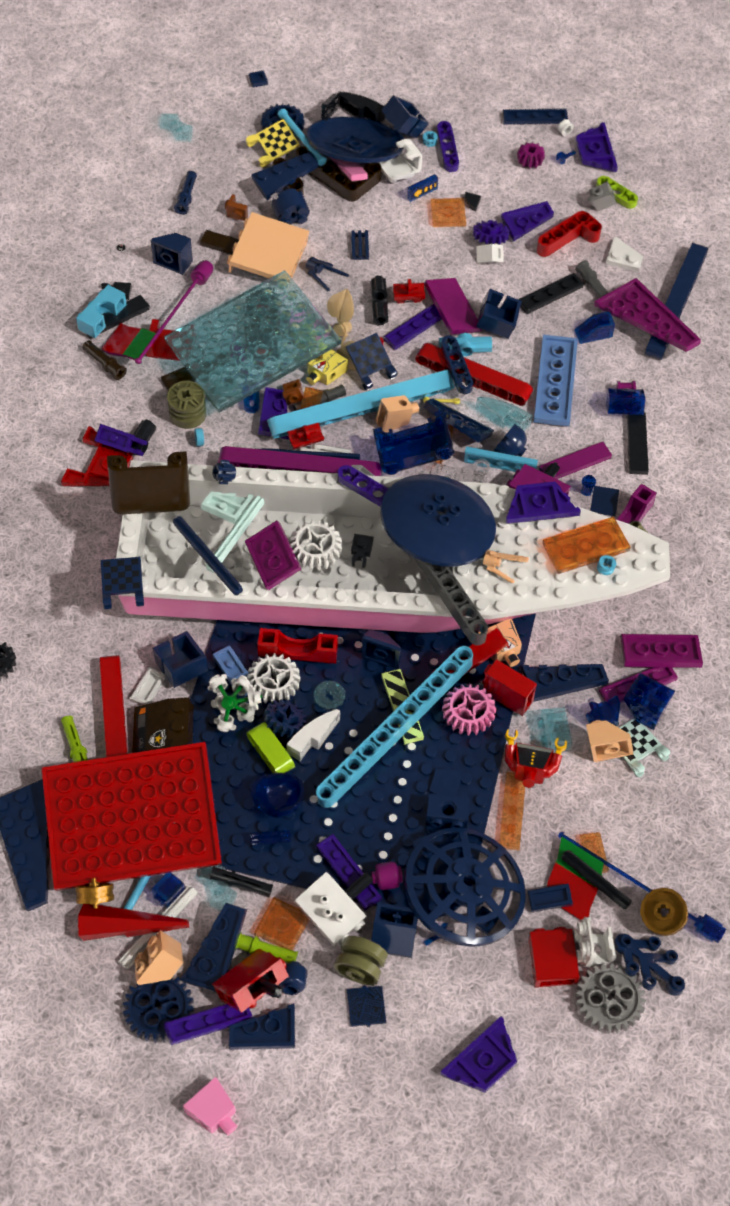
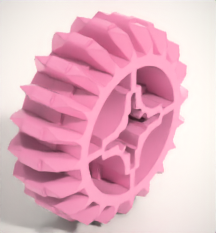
M463 684L460 685V689L454 687L453 692H448L442 706L443 718L447 719V726L452 725L453 731L459 729L460 734L466 731L468 736L472 731L475 735L478 734L479 730L484 732L486 727L491 726V721L495 719L496 707H494L495 701L491 699V693L486 694L485 688L479 690L478 685L475 688H472L471 684H468L466 688ZM463 700L462 704H459L458 707L453 708L457 702ZM485 711V713L480 718L476 719V715Z

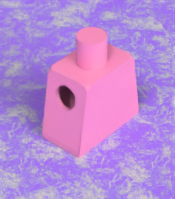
M216 1077L183 1105L185 1113L210 1133H214L220 1127L227 1135H230L237 1128L235 1122L230 1118L236 1112L235 1107Z

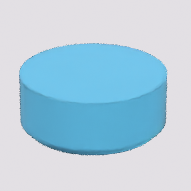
M202 428L194 429L196 447L204 445V432Z

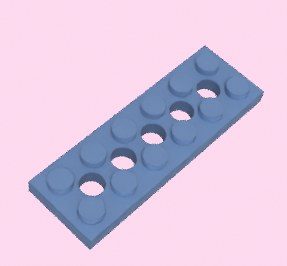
M543 334L534 423L569 427L578 338ZM559 350V351H562L563 353H562V354H556L555 351ZM554 364H559V365H561L562 367H561V368H556V367H554L553 365H554ZM558 378L560 381L554 382L552 379ZM557 392L559 395L553 396L550 393ZM555 406L557 410H551L549 407Z

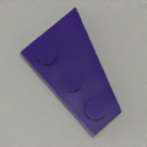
M548 201L501 213V219L504 225L508 226L507 229H510L509 234L512 240L516 241L553 218L554 212Z
M265 387L259 435L272 437L267 420L288 413L287 404L282 395L283 390ZM288 436L280 437L281 439L289 440Z

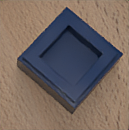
M264 70L248 73L253 88L268 85Z
M482 905L476 913V917L487 915L492 911ZM496 917L489 922L476 924V928L488 936L499 919Z

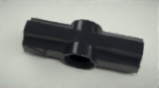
M375 276L371 279L373 323L384 325L388 323L386 278Z

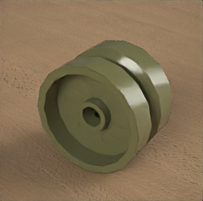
M358 936L345 937L341 945L342 953L337 955L333 968L340 975L351 981L368 986L376 985L381 975L379 968L384 967L388 953L380 945Z

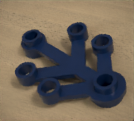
M619 934L616 937L615 949L620 954H623L625 973L629 976H635L640 966L644 989L652 990L657 983L656 979L651 976V969L667 982L666 989L671 995L679 996L685 989L683 978L679 976L673 977L656 963L662 962L673 965L678 959V954L674 950H668L665 954L643 953L638 949L648 948L651 951H657L661 941L656 936L650 937L649 940H634L628 934ZM632 955L638 959L639 965L633 961Z

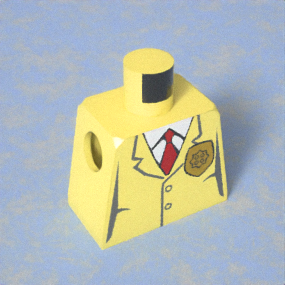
M321 343L308 361L307 371L309 375L306 377V380L311 385H315L318 381L328 385L348 371V359Z

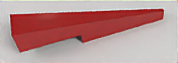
M83 904L78 914V936L83 941L120 935L132 937L158 933L160 930L164 932L189 928V921L187 919L99 904L98 908H94L91 904Z

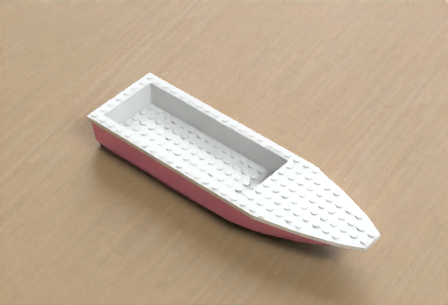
M131 460L130 467L167 465L166 462ZM188 464L190 506L188 509L175 512L123 514L116 559L141 557L144 606L139 607L136 606L135 593L118 595L125 612L128 614L417 633H435L461 629L414 557L399 548L386 533L381 521V507L338 481L337 473L235 467V479L232 482H228V484H219V481L213 478L212 465ZM368 476L388 489L394 483L403 479L399 477ZM361 481L357 483V486L363 488L367 486V483ZM459 481L478 493L493 513L496 523V534L489 550L529 557L528 562L502 559L500 567H495L515 581L514 583H510L494 572L488 571L487 565L483 564L484 556L470 564L448 566L487 625L539 612L571 608L630 595L668 581L670 578L669 543L635 526L579 507L581 510L580 516L506 524V517L516 489L493 483ZM375 491L373 492V495L375 497H381L383 493L381 491ZM210 492L236 493V497H247L248 494H252L254 498L259 496L265 502L222 562L243 588V592L237 596L228 589L215 572L212 573L206 569L207 563L173 524V519L181 516L214 554L235 524L201 509V503ZM277 520L280 522L289 541L292 531H296L297 526L302 527L304 522L310 524L311 520L314 523H318L320 520L321 524L324 525L328 522L329 527L334 526L335 531H339L340 538L342 539V552L339 559L335 560L334 565L329 564L327 569L322 566L320 571L317 567H313L311 571L309 566L303 569L301 563L300 567L302 570L268 590L264 586L245 540ZM354 534L374 537L371 556L366 557L367 563L365 568H362V561H356L354 567L351 565L353 556L351 554ZM331 545L328 546L327 549H325V550H323V551H324V552L327 551V550L331 547ZM604 555H609L616 560V567L611 575H603L597 570L599 559Z

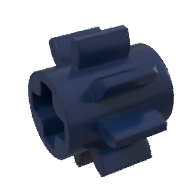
M220 460V463L213 466V478L219 481V484H228V482H232L235 479L236 468L233 464H230L229 460Z

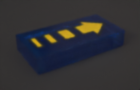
M434 174L409 186L407 199L412 202L437 190V175Z

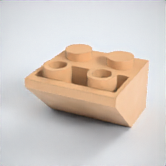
M161 930L156 936L153 935L149 939L146 949L143 952H139L134 960L136 983L142 985L170 980L183 964L181 943Z

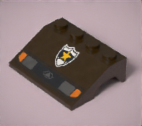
M189 697L169 698L135 707L132 753L193 744L194 705Z

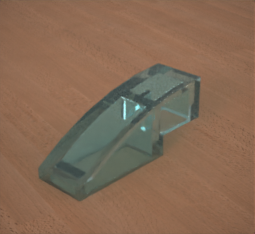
M480 396L477 398L476 409L500 427L504 428L506 425L512 427L516 424L523 431H526L531 426L532 415L523 409L493 398Z

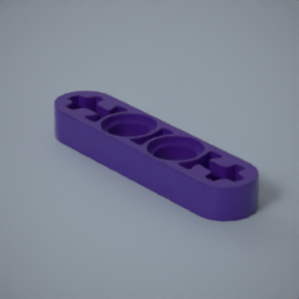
M441 121L437 124V135L444 168L448 172H456L459 169V158L452 125L447 121ZM449 139L450 142H444L443 140ZM452 151L453 154H446L445 152Z
M349 465L341 466L338 469V481L381 507L383 497L388 490L387 487ZM363 481L367 483V486L362 488L357 486V483ZM381 491L383 495L381 497H375L373 495V492Z

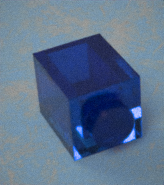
M171 872L166 873L152 888L153 900L162 907L164 905L168 908L185 890L184 883Z

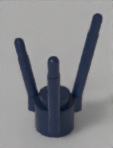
M310 257L306 262V269L309 270L308 274L327 291H330L329 287L315 273H320L325 268L349 277L348 273L333 268V264L314 257Z

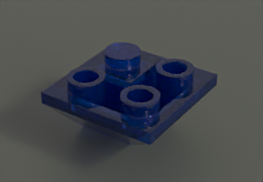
M640 673L623 700L637 722L654 730L668 707L675 690Z

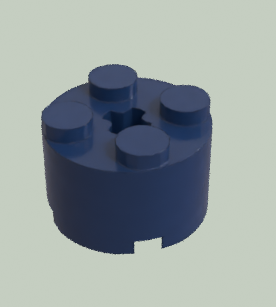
M287 189L280 192L276 200L273 198L271 206L278 221L292 225L297 222L303 224L308 220L309 207L302 191L298 192L296 189Z

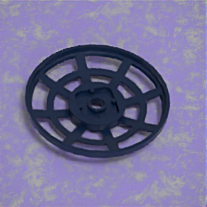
M466 828L438 830L421 840L407 860L404 872V886L409 904L422 924L433 934L445 941L468 947L489 945L505 937L519 922L526 901L523 876L511 854L501 844L486 834ZM459 833L460 842L449 843L440 849L430 843L432 839L440 835ZM468 835L488 842L496 850L491 853L480 845L470 843ZM425 848L434 854L427 865L426 875H413L415 860L421 849ZM455 848H462L463 857L453 860L445 852ZM471 849L480 851L488 858L483 862L472 858ZM504 855L515 871L519 884L509 882L507 872L499 861L501 856ZM438 858L448 866L444 875H433V869ZM494 863L501 872L503 880L493 879L488 868ZM464 878L470 879L473 886H467L464 883ZM426 883L429 895L437 906L429 915L418 901L414 884ZM434 883H443L448 895L443 901L438 896ZM493 887L504 889L500 905L490 896ZM510 890L520 893L519 907L511 921L503 912L509 900ZM455 902L458 905L467 907V916L451 910L449 906ZM485 902L492 912L476 917L475 907ZM444 913L456 921L466 923L467 935L461 936L450 932L438 925L435 920ZM498 917L504 926L502 930L492 935L475 937L476 924L486 923Z

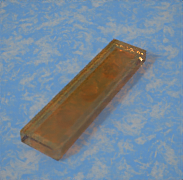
M506 772L499 844L505 849L519 851L525 786H523L522 781L514 778V772Z

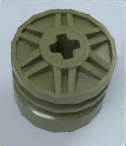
M180 381L174 384L167 393L170 420L174 425L183 429H192L200 426L205 421L207 415L203 388L192 381Z

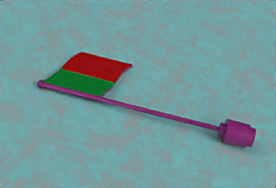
M203 260L197 264L191 273L193 283L157 333L120 323L102 347V351L110 355L127 357L135 360L136 364H141V359L196 284L204 285L212 275V263Z

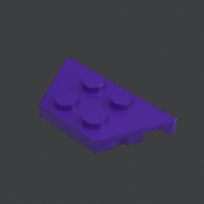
M605 122L600 123L599 127L595 129L590 128L586 132L576 135L575 141L582 164L617 172L618 166Z
M556 482L517 485L510 510L506 517V524L580 516L581 510L570 502L571 498L561 490V487Z
M500 1016L442 1069L440 1074L443 1077L486 1093L517 1064V1058L511 1046L510 1036L506 1031L504 1018Z

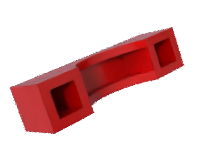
M260 628L258 657H265L266 654L272 657L275 653L276 657L283 654L284 659L289 657L291 660L336 664L338 635L318 633L317 636L311 639H294L284 635L277 629Z

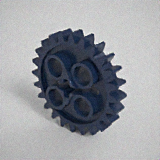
M180 977L174 980L171 978L170 980L142 985L136 983V988L129 987L132 994H125V998L129 1002L123 1003V1007L127 1009L123 1011L124 1017H128L125 1021L127 1025H131V1032L138 1030V1038L144 1034L146 1042L150 1037H153L154 1043H156L158 1037H161L163 1043H165L167 1036L164 1028L165 1022L191 1015L189 1013L194 1012V1007L191 1006L194 1001L192 997H189L191 990H185L187 985L185 982L180 984ZM162 990L170 991L167 996L159 995V992ZM143 999L150 1001L146 1006L139 1005V1002ZM159 1004L162 1009L158 1010L155 1005ZM172 1008L179 1010L176 1015H169L167 1012ZM151 1018L159 1020L155 1025L147 1023Z

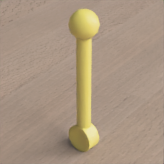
M426 396L423 398V402L425 403L432 398ZM459 398L435 399L439 402L460 404Z

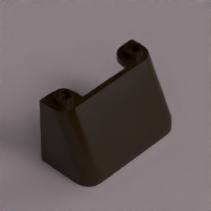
M187 451L170 454L167 459V465L128 467L125 457L121 455L107 456L111 504L115 513L123 515L184 511L190 506Z

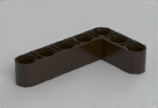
M301 146L296 150V157L310 151L306 146ZM329 161L322 166L318 165L316 169L308 174L347 201L354 202L381 181L382 166L378 162L367 164L363 168L367 172V179L351 181L342 170Z

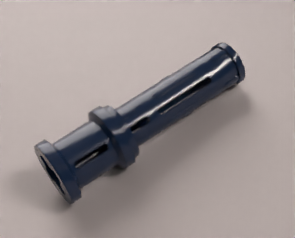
M194 171L187 172L182 191L177 196L178 201L174 205V210L178 214L185 215L189 211L188 206L192 202L191 193L197 177V173Z

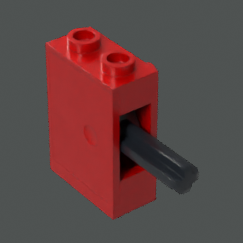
M258 949L212 985L223 1003L242 1013L248 1007L250 1009L257 1006L256 1001L265 994L273 998H280L283 989L278 984L288 978L289 975L285 969L287 968L286 963L282 958H277L270 952Z

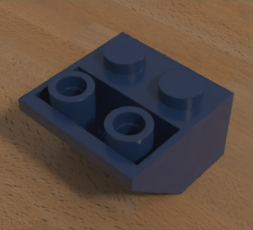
M378 902L371 941L380 945L390 955L412 958L418 918L412 908Z

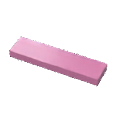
M330 157L351 181L367 179V172L358 163Z

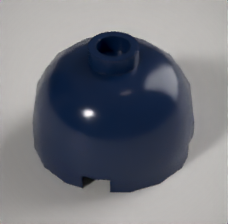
M514 424L493 452L521 457L527 450L525 448L527 436L523 429Z

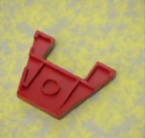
M88 426L82 438L83 443L96 446L98 449L86 473L67 468L61 484L62 486H110L107 456L121 455L125 457L128 467H130L131 460L134 458L133 453H127L94 441L97 432L93 427Z

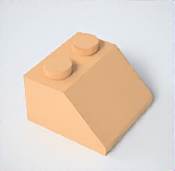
M596 720L586 724L594 762L634 755L629 733L606 720Z

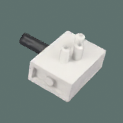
M325 872L295 900V904L334 947L337 944L341 946L344 938L353 929L357 932L365 925L363 920L366 918V915L353 900L373 882V879L365 872L344 891Z

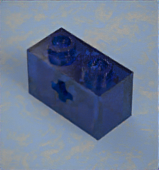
M608 388L606 398L608 414L644 415L646 400L644 390Z

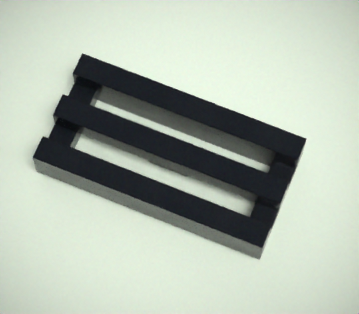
M333 93L322 103V120H328L338 110L336 106L338 104V100H336L338 94Z

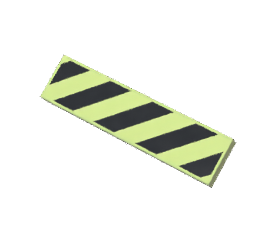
M401 669L382 673L381 675L393 712L410 696ZM408 710L405 713L412 714L414 711ZM419 721L402 736L404 745L424 740Z

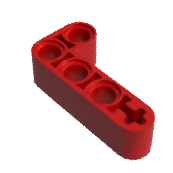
M579 211L538 238L537 254L547 257L580 235L586 241L596 243L600 239L602 225L588 212Z

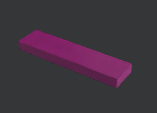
M604 441L540 465L539 471L544 473L551 463L556 462L560 470L554 478L559 479L611 459L612 454Z
M654 667L599 689V692L607 707L674 682L678 679V676L672 667Z

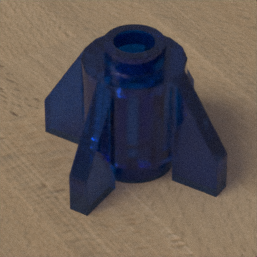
M614 696L608 702H590L591 711L585 714L588 722L606 720L618 726L621 704L618 696Z

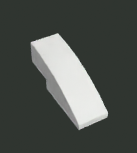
M335 709L325 713L305 725L287 743V753L301 761L311 746L319 750L340 721V710Z

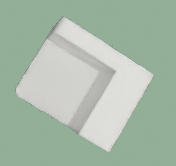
M487 244L476 246L477 263L503 262V245Z

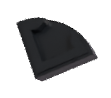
M465 192L464 201L471 210L476 211L481 201V196Z

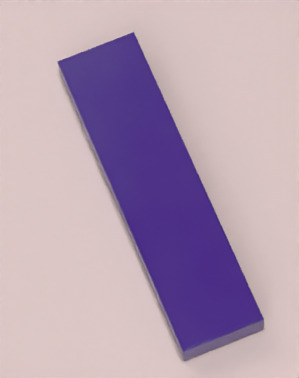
M434 304L385 335L384 341L394 350H397L442 320Z
M334 834L316 844L318 851L347 888L363 874L362 870ZM371 883L355 899L363 910L366 911L381 901L382 896Z
M224 1004L165 1022L164 1028L170 1044L175 1045L229 1028L230 1025L253 1018L249 1007L241 1013Z

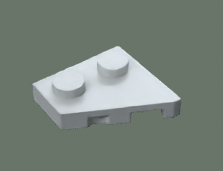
M614 237L606 264L639 272L644 256L619 238Z

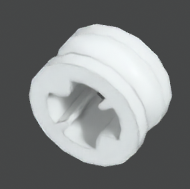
M568 119L560 122L557 130L563 136H566L572 132L574 125Z

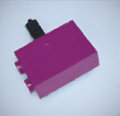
M556 462L551 463L544 473L524 464L521 469H517L513 480L510 479L506 484L509 488L516 489L517 485L556 482L567 495L571 487L554 478L560 470Z

